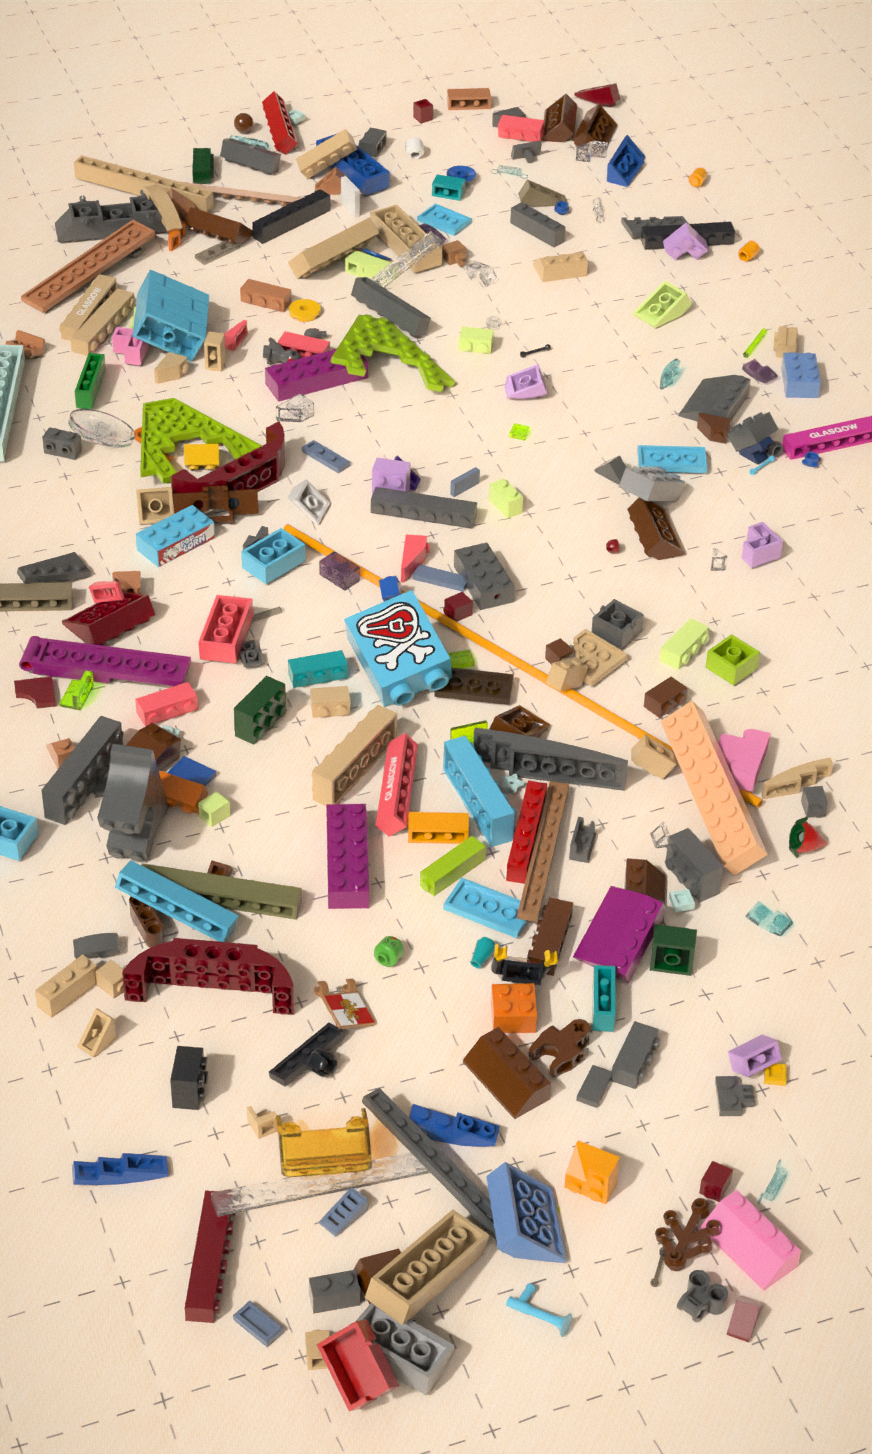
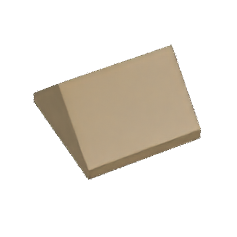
M172 487L136 489L139 525L155 524L174 514Z

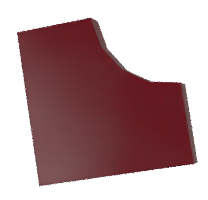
M52 676L14 681L16 698L32 701L37 709L56 706Z

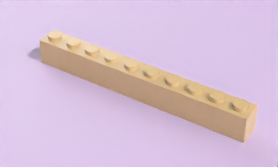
M83 155L74 161L75 178L83 181H89L134 195H141L140 191L143 187L157 184L166 193L171 188L195 203L196 209L209 212L214 207L212 190Z

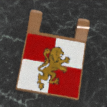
M353 978L346 979L347 984L342 986L343 993L329 994L326 981H318L319 987L314 988V993L322 998L338 1029L368 1027L376 1024L359 995Z

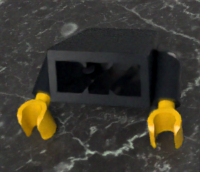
M496 944L491 971L497 974L501 981L541 985L542 978L545 977L552 965L558 963L557 951L554 953H550L549 950L545 951V960L539 963L528 958L507 956L508 946L505 945L504 948H500Z

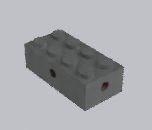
M487 542L454 550V568L464 578L466 588L480 610L514 602L515 585Z

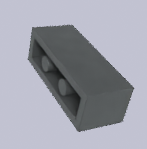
M634 1021L612 1066V1082L636 1089L638 1082H643L646 1074L645 1068L646 1066L650 1067L653 1060V1050L657 1051L661 1039L658 1038L659 1029Z

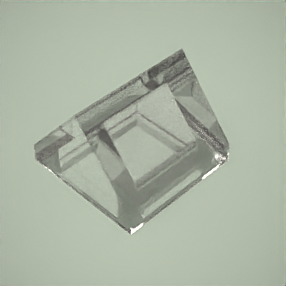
M713 548L710 571H725L728 556L716 548Z
M663 821L650 833L653 844L657 849L666 848L668 836H670L666 822Z

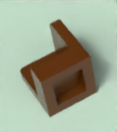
M561 638L546 645L545 659L551 665L573 654V649Z

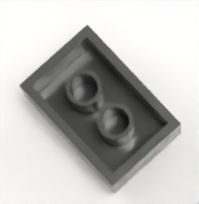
M689 828L668 836L665 860L667 869L672 871L678 881L690 890L691 895L699 903L720 894L724 867Z

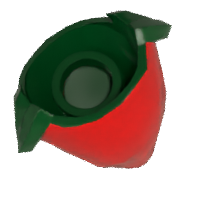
M808 817L796 820L789 834V850L796 858L799 857V853L815 851L827 844V839L823 838L819 831L807 822Z

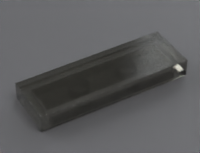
M225 240L195 254V259L206 265L240 249V244L235 243V245H232Z

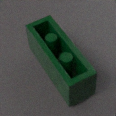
M193 148L192 176L193 183L211 184V178H214V154H211V148Z

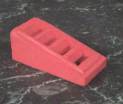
M247 320L241 321L225 333V349L235 351L248 334Z
M98 581L89 586L94 603L125 599L119 582Z

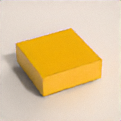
M774 1063L764 1069V1084L786 1086L787 1064Z

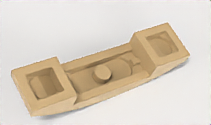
M157 184L143 187L142 190L148 200L152 199L160 212L162 223L166 230L171 232L182 229L176 208L165 190Z

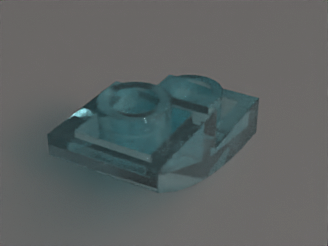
M677 358L668 363L663 369L659 389L663 390L673 384L674 377L679 375L681 361Z
M760 901L745 916L757 926L778 936H782L793 924L779 910L773 913Z

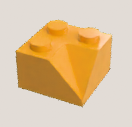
M578 1140L566 1171L564 1188L589 1197L593 1201L606 1204L617 1185L620 1157Z

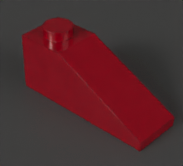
M617 83L582 89L574 93L576 97L596 104L608 105V107L616 105V102L621 100Z

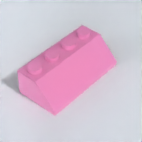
M738 1190L721 1200L701 1226V1229L706 1228L708 1221H719L721 1232L718 1235L709 1236V1238L764 1291L798 1267L801 1250Z

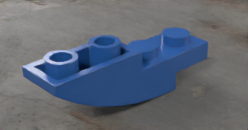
M416 1104L412 1105L409 1118L423 1132H426V1135L431 1140L460 1146H495L500 1128L499 1125L457 1112L456 1117Z

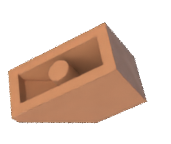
M335 167L315 184L314 192L321 189L329 195H338L341 192V177L346 175Z
M70 738L46 745L57 769L75 748Z

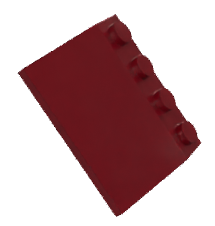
M122 591L125 599L96 603L61 622L84 643L104 645L105 641L118 638L120 633L133 630L135 625L148 622L150 617L156 614L149 595Z

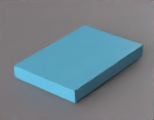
M435 203L418 215L417 221L455 236L472 223V218Z

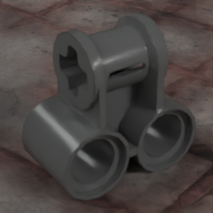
M694 1270L690 1273L687 1292L681 1296L676 1306L680 1311L684 1310L692 1316L694 1322L700 1321L707 1311L712 1315H720L726 1310L727 1288L721 1284H712L710 1286V1277L703 1270Z

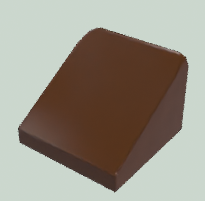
M211 860L207 873L229 877L233 868L230 865Z

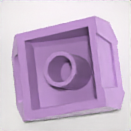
M538 364L508 375L506 378L505 391L508 399H532L548 394L546 382Z

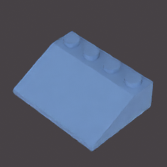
M504 1162L486 1176L498 1250L513 1258L565 1263L567 1259L554 1189L511 1164Z

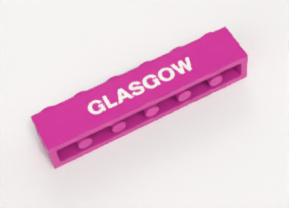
M872 416L786 434L783 436V451L790 460L804 457L807 452L820 454L872 442Z

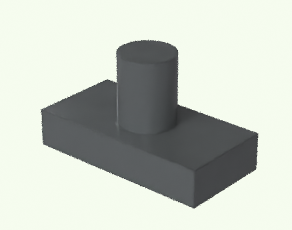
M535 141L513 145L511 152L512 160L525 158L527 163H533L535 161L534 156L540 155L541 142Z

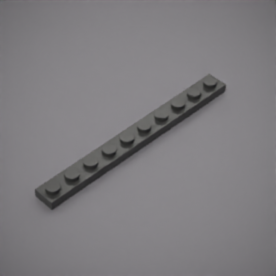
M380 1088L363 1096L362 1103L496 1239L490 1199Z

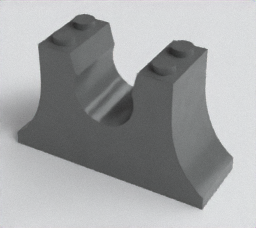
M113 744L106 788L97 816L99 826L110 831L106 844L109 855L114 858H130L137 862L142 860L148 861L158 827L168 811V804L155 756L151 749Z

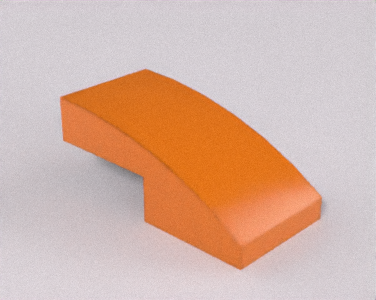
M182 221V229L169 233V251L179 247L181 239L186 236L185 223Z

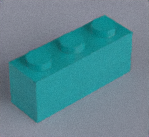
M342 650L288 659V675L293 688L348 678V664Z
M594 965L592 981V1031L614 1032L615 966Z

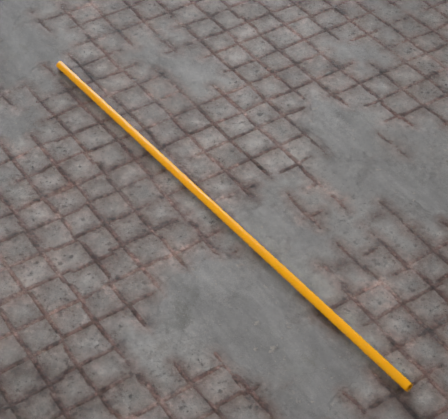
M289 524L284 526L285 531L304 544L380 587L379 580L382 579L381 577ZM418 600L426 615L555 689L546 683L548 678L546 673ZM555 689L633 736L641 739L646 734L673 751L670 745L573 689L564 691ZM739 789L743 800L757 808L761 807L763 799L747 790Z

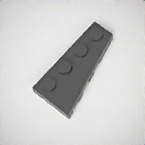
M664 216L663 219L649 217L647 220H641V217H634V220H627V217H621V223L632 239L641 237L642 227L679 225L687 222L683 216Z
M76 552L18 567L17 575L26 584L89 578L90 570Z

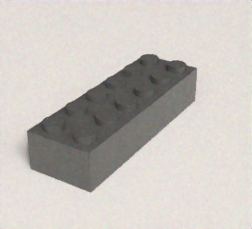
M100 716L41 790L44 817L46 819L66 825L70 819L74 818L79 807L83 806L89 794L94 792L95 782L97 780L101 781L109 770L112 745H123L124 733L121 722Z

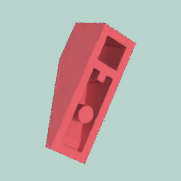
M406 534L401 565V582H405L415 572L417 566L424 563L426 554L430 553V543H427V536Z

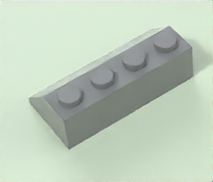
M370 1303L356 1321L368 1320L376 1337L373 1343L380 1345L395 1377L427 1396L439 1381L455 1345L410 1319L404 1325H401Z

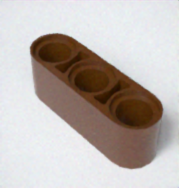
M130 896V915L145 944L151 948L164 943L163 925L153 907Z

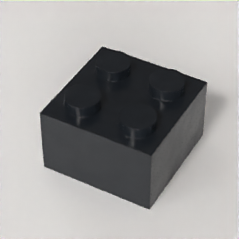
M177 1046L170 1078L172 1108L199 1110L200 1101L204 1102L205 1088L203 1086L208 1083V1071H205L207 1069L208 1057H204V1048Z

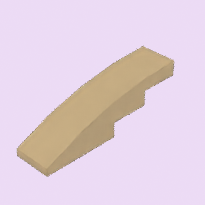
M830 757L815 760L777 774L763 783L762 799L800 793V787L815 785L816 779L830 777L833 761Z

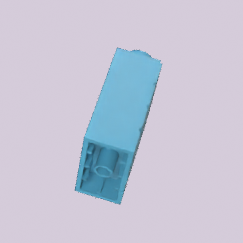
M150 269L137 293L132 337L165 351L186 356L187 360L192 362L206 338L209 294Z

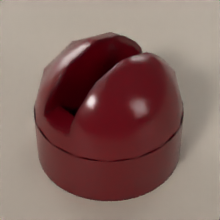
M617 539L609 540L606 543V550L609 553H619Z

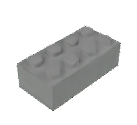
M633 466V468L625 469L619 488L646 501H678L685 481L681 480V477L677 474L671 473L670 475L666 473V469L659 466L656 468L649 466V468Z

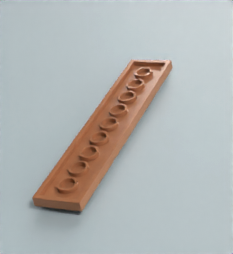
M131 220L21 295V301L42 313L46 312L155 236V231L135 220Z

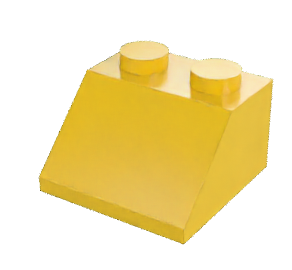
M184 444L185 467H188L189 470H198L199 467L213 470L216 467H220L219 444Z

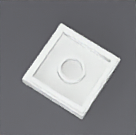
M344 176L341 177V204L356 218L360 216V190Z

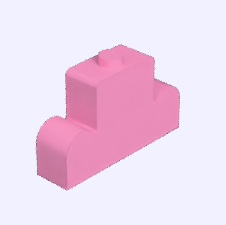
M747 729L743 733V738L721 734L718 744L739 789L753 792L768 750L771 733Z

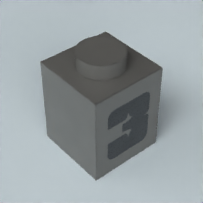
M823 786L803 787L801 803L805 816L808 818L826 816L828 801Z

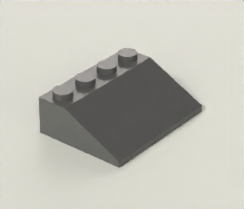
M736 374L703 379L680 411L679 417L697 422L698 414L704 413L733 419L749 395L751 379Z

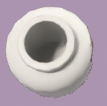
M417 137L409 138L405 142L406 156L414 160L422 157L424 154L423 141Z

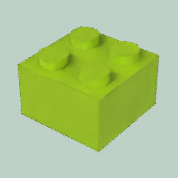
M731 634L707 651L705 668L734 686L758 669L760 651Z

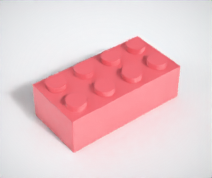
M216 595L198 642L200 659L227 663L237 662L242 644L245 641L254 616L253 600L251 598Z

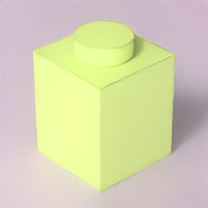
M217 791L198 803L199 817L211 827L230 816L229 800Z

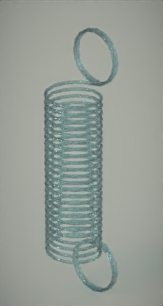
M498 165L500 166L499 168L492 169L497 170V173L499 170L518 169L516 171L499 173H508L511 175H517L518 173H522L521 168H508L511 166Z
M781 1159L777 1162L776 1171L765 1192L760 1195L757 1204H760L762 1197L765 1196L767 1198L764 1195L766 1193L769 1195L768 1198L773 1195L768 1201L775 1199L788 1174L787 1170L783 1171V1173L782 1171L780 1172L783 1168L778 1165L781 1164Z

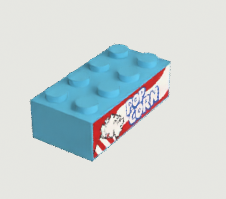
M191 505L136 533L137 551L159 568L215 539L214 521Z

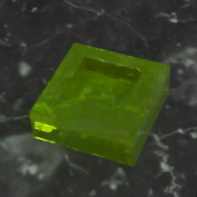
M514 423L509 432V438L525 441L530 432V427Z

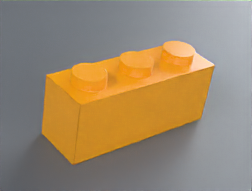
M409 812L408 843L460 844L468 838L469 813Z

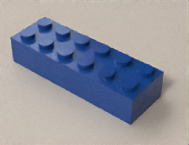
M334 135L316 140V146L333 137ZM357 145V150L329 166L331 169L337 167L364 196L390 187V171Z

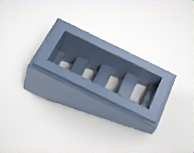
M353 1187L350 1188L319 1221V1224L337 1237L368 1210L367 1198ZM334 1219L339 1225L336 1226L331 1220Z

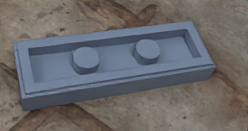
M315 440L302 447L303 453L338 474L350 467L349 460Z
M421 564L417 566L413 573V580L464 592L466 588V582L460 574Z

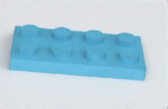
M637 446L638 467L640 468L641 466L647 468L649 466L655 468L659 466L666 469V472L707 473L705 447Z
M465 878L460 879L443 904V910L514 938H518L528 923L527 920L517 919L521 900Z

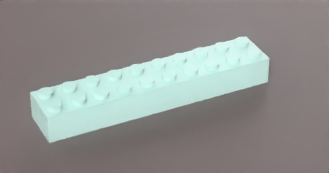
M0 345L1 462L5 460L25 364L23 345Z

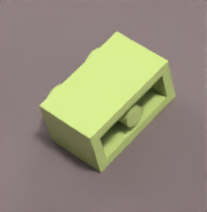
M462 326L459 336V351L491 354L494 330Z
M504 478L489 484V501L505 517L509 519L522 513L523 496Z

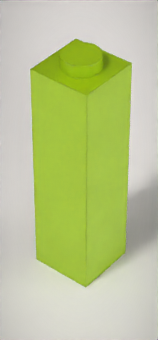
M470 836L420 871V886L431 895H437L486 860V845L475 837Z

